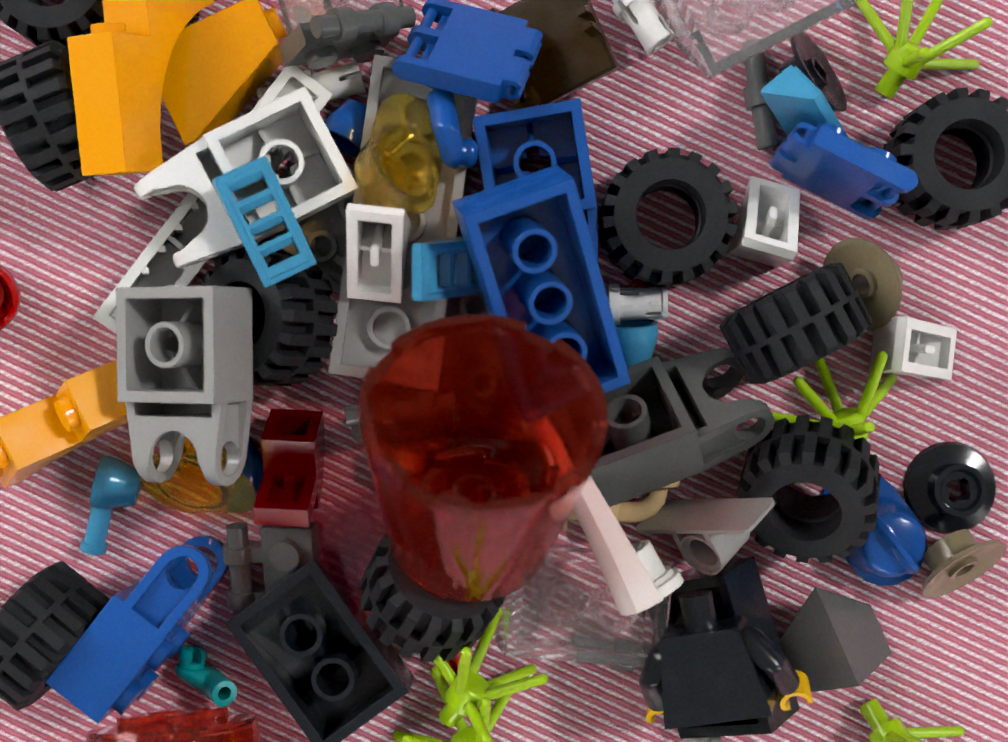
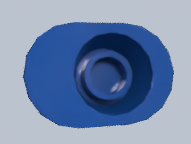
M881 476L877 520L874 531L869 532L868 541L862 547L853 545V553L844 558L852 569L865 581L879 586L897 585L911 578L919 570L924 560L923 555L927 551V539L925 530L916 514L896 489ZM824 489L822 495L829 494L830 492Z

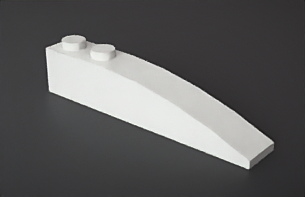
M285 66L251 112L306 86L320 113L333 94L298 66ZM280 155L271 156V167L274 173L283 162ZM191 193L184 197L116 287H173L190 285L208 260L176 268L172 255L184 249L192 239L204 230L208 220V210L202 200ZM116 287L92 317L115 334Z

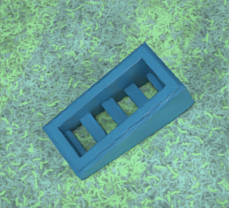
M267 156L253 160L212 180L213 186L264 288L317 264ZM262 179L265 190L236 202L232 192ZM271 201L273 202L277 211L252 223H246L243 214ZM280 223L284 224L287 233L264 244L257 245L253 236ZM294 244L298 254L271 267L267 266L263 257Z
M463 236L412 244V300L428 301L481 294ZM437 255H438V283H437Z

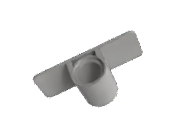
M773 498L669 499L665 501V504L656 515L640 522L636 526V530L638 533L671 534L682 556L694 570L704 575L714 576L725 567L750 538V532L774 507L775 501Z

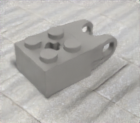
M226 286L116 287L117 402L126 403L132 458L136 471L146 482L160 483L170 480L176 472L183 454L184 443L188 437L195 447L197 461L205 479L211 485H232L240 477L245 466L253 404L252 288ZM159 442L160 463L156 469L153 463V451L155 445ZM223 446H225L227 452V462L224 470L222 471V451Z

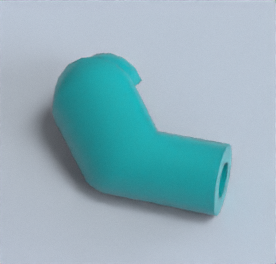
M184 646L178 652L179 662L174 665L178 679L205 695L217 706L224 707L231 704L236 698L237 687L215 667L205 664L207 659L206 650L200 646Z

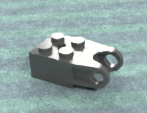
M724 348L712 349L666 362H661L659 356L627 367L631 384L564 408L572 435L586 469L609 507L712 468L762 441L769 434L774 424V416L771 410L761 400H718L730 392L744 376L732 350ZM721 365H731L724 374L706 379L714 368ZM759 417L757 422L751 427L744 430H735L737 425L751 418Z

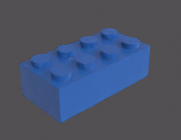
M554 165L452 201L514 397L529 421L631 384L574 178L558 165Z

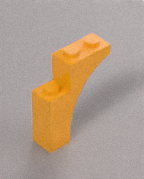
M102 0L105 23L91 24V34L67 37L82 176L150 173L163 164L160 130L161 101L169 59L176 41L186 24L203 8L214 4L215 0Z
M117 359L65 380L55 395L0 417V481L4 489L25 480L65 454L128 422L126 403L117 402Z

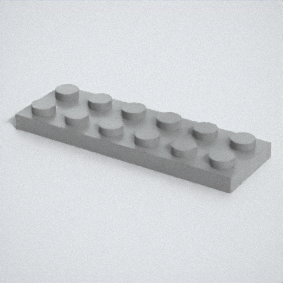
M374 55L356 176L358 189L354 192L353 204L406 210L410 219L403 294L401 303L347 298V258L345 252L337 307L338 313L336 314L335 325H338L337 335L333 336V349L331 351L328 374L436 389L449 298L428 301L412 300V244L458 237L459 223L452 201L464 196L467 168L459 166L454 170L441 161L431 128L427 105V95L434 88L399 79L392 71L395 57ZM453 92L462 139L472 138L474 126L472 117H475L477 98ZM437 255V283H438V255Z

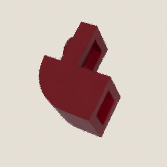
M271 409L261 437L264 474L253 505L254 525L309 527L313 509H319L323 485L325 451L323 411Z

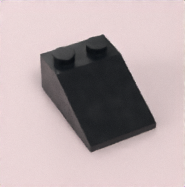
M315 558L225 623L310 742H341L408 693L414 679V675L393 646L387 647L379 640L383 633L379 629H370L366 622L368 616Z

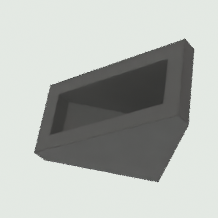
M818 587L813 589L780 639L783 654L787 657L793 668L804 672L808 676L811 692L859 686L892 653L870 604Z

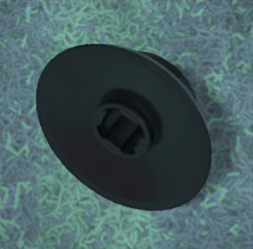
M796 29L790 38L794 56L779 66V74L790 65L796 66L824 94L834 112L846 111L847 101L843 88L829 61L817 44L806 33Z
M940 442L925 448L911 461L904 477V498L921 524L932 531L950 534L961 529L970 530L984 520L993 506L996 494L995 476L988 461L974 448L959 442ZM950 480H960L961 494L959 497L948 498L950 495L947 484Z

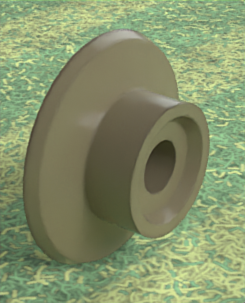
M849 238L834 245L828 252L823 266L829 263H843L873 320V323L867 330H875L885 326L896 315L901 303L902 273L899 265L884 249L865 239Z
M967 529L952 532L941 538L928 548L923 555L924 561L932 570V573L922 585L923 596L925 598L940 597L977 579L1002 558L1007 550V545L996 539L978 543Z

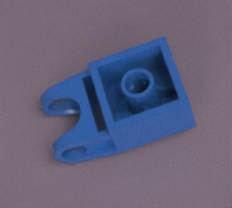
M580 98L472 117L484 190L531 174L530 171L521 170L522 161H529L528 153L539 151L542 159L551 160V166L558 165L574 178L598 262L597 202Z
M200 535L189 539L182 545L167 550L140 581L112 596L45 683L97 724L114 710L120 715L124 714L135 700L139 701L157 680L159 675L156 671L168 658L171 660L191 636V633L185 629L225 576L229 568L223 562L222 547L224 544L213 536ZM205 546L215 553L217 566L213 573L209 557L196 547ZM189 558L196 563L198 574L191 568Z

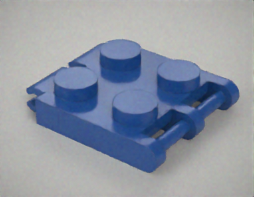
M426 0L422 8L424 18L421 24L414 26L407 37L409 43L407 51L404 55H399L392 65L394 75L402 80L478 98L485 102L498 103L502 97L513 100L520 99L530 75L529 69L533 68L542 46L541 39L543 33L537 29L527 27L528 20L448 0ZM433 22L438 23L436 29L431 28ZM419 50L424 51L421 59L416 58Z
M806 122L799 123L787 136V139L774 151L775 156L769 161L773 169L783 173L782 178L866 220L875 218L880 214L882 207H889L898 200L899 193H908L918 184L917 174L913 170L897 163L894 155L880 148H867L849 139L843 129L830 123H819L817 127Z

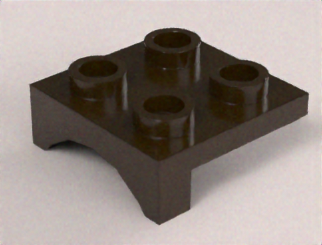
M520 0L502 11L495 8L489 10L528 20L527 27L537 29L543 33L541 39L542 46L533 68L529 69L530 75L520 99L513 100L515 110L555 103L620 69L590 0Z

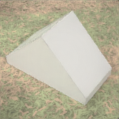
M751 176L736 222V234L731 240L728 254L773 267H779L793 261L798 250L801 190Z
M347 204V298L401 303L410 230V219L405 209Z
M892 317L888 324L874 330L869 371L873 367L878 352L885 351L888 359L883 373L951 380L957 329L911 317Z

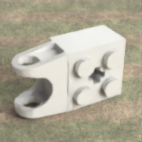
M306 86L204 134L201 139L154 169L134 186L135 193L142 200L173 192H188L197 196L205 204L208 210L207 224L204 230L192 239L184 249L172 255L176 268L190 266L244 248L213 186L212 180L253 160L267 156L271 165V156L280 155L282 161L290 158L294 163L290 168L288 178L280 179L278 174L276 177L298 222L352 196L358 189ZM261 179L232 192L236 202H239L266 188ZM271 201L243 214L246 223L249 224L277 210ZM280 223L253 237L256 243L286 228L283 223Z

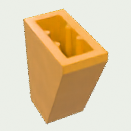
M242 0L185 27L179 35L166 69L162 98L185 146L189 147L201 139L204 134L233 121L257 93V88L262 87L284 61L279 46L281 45L280 40L288 37V34L274 7L265 10L259 0Z

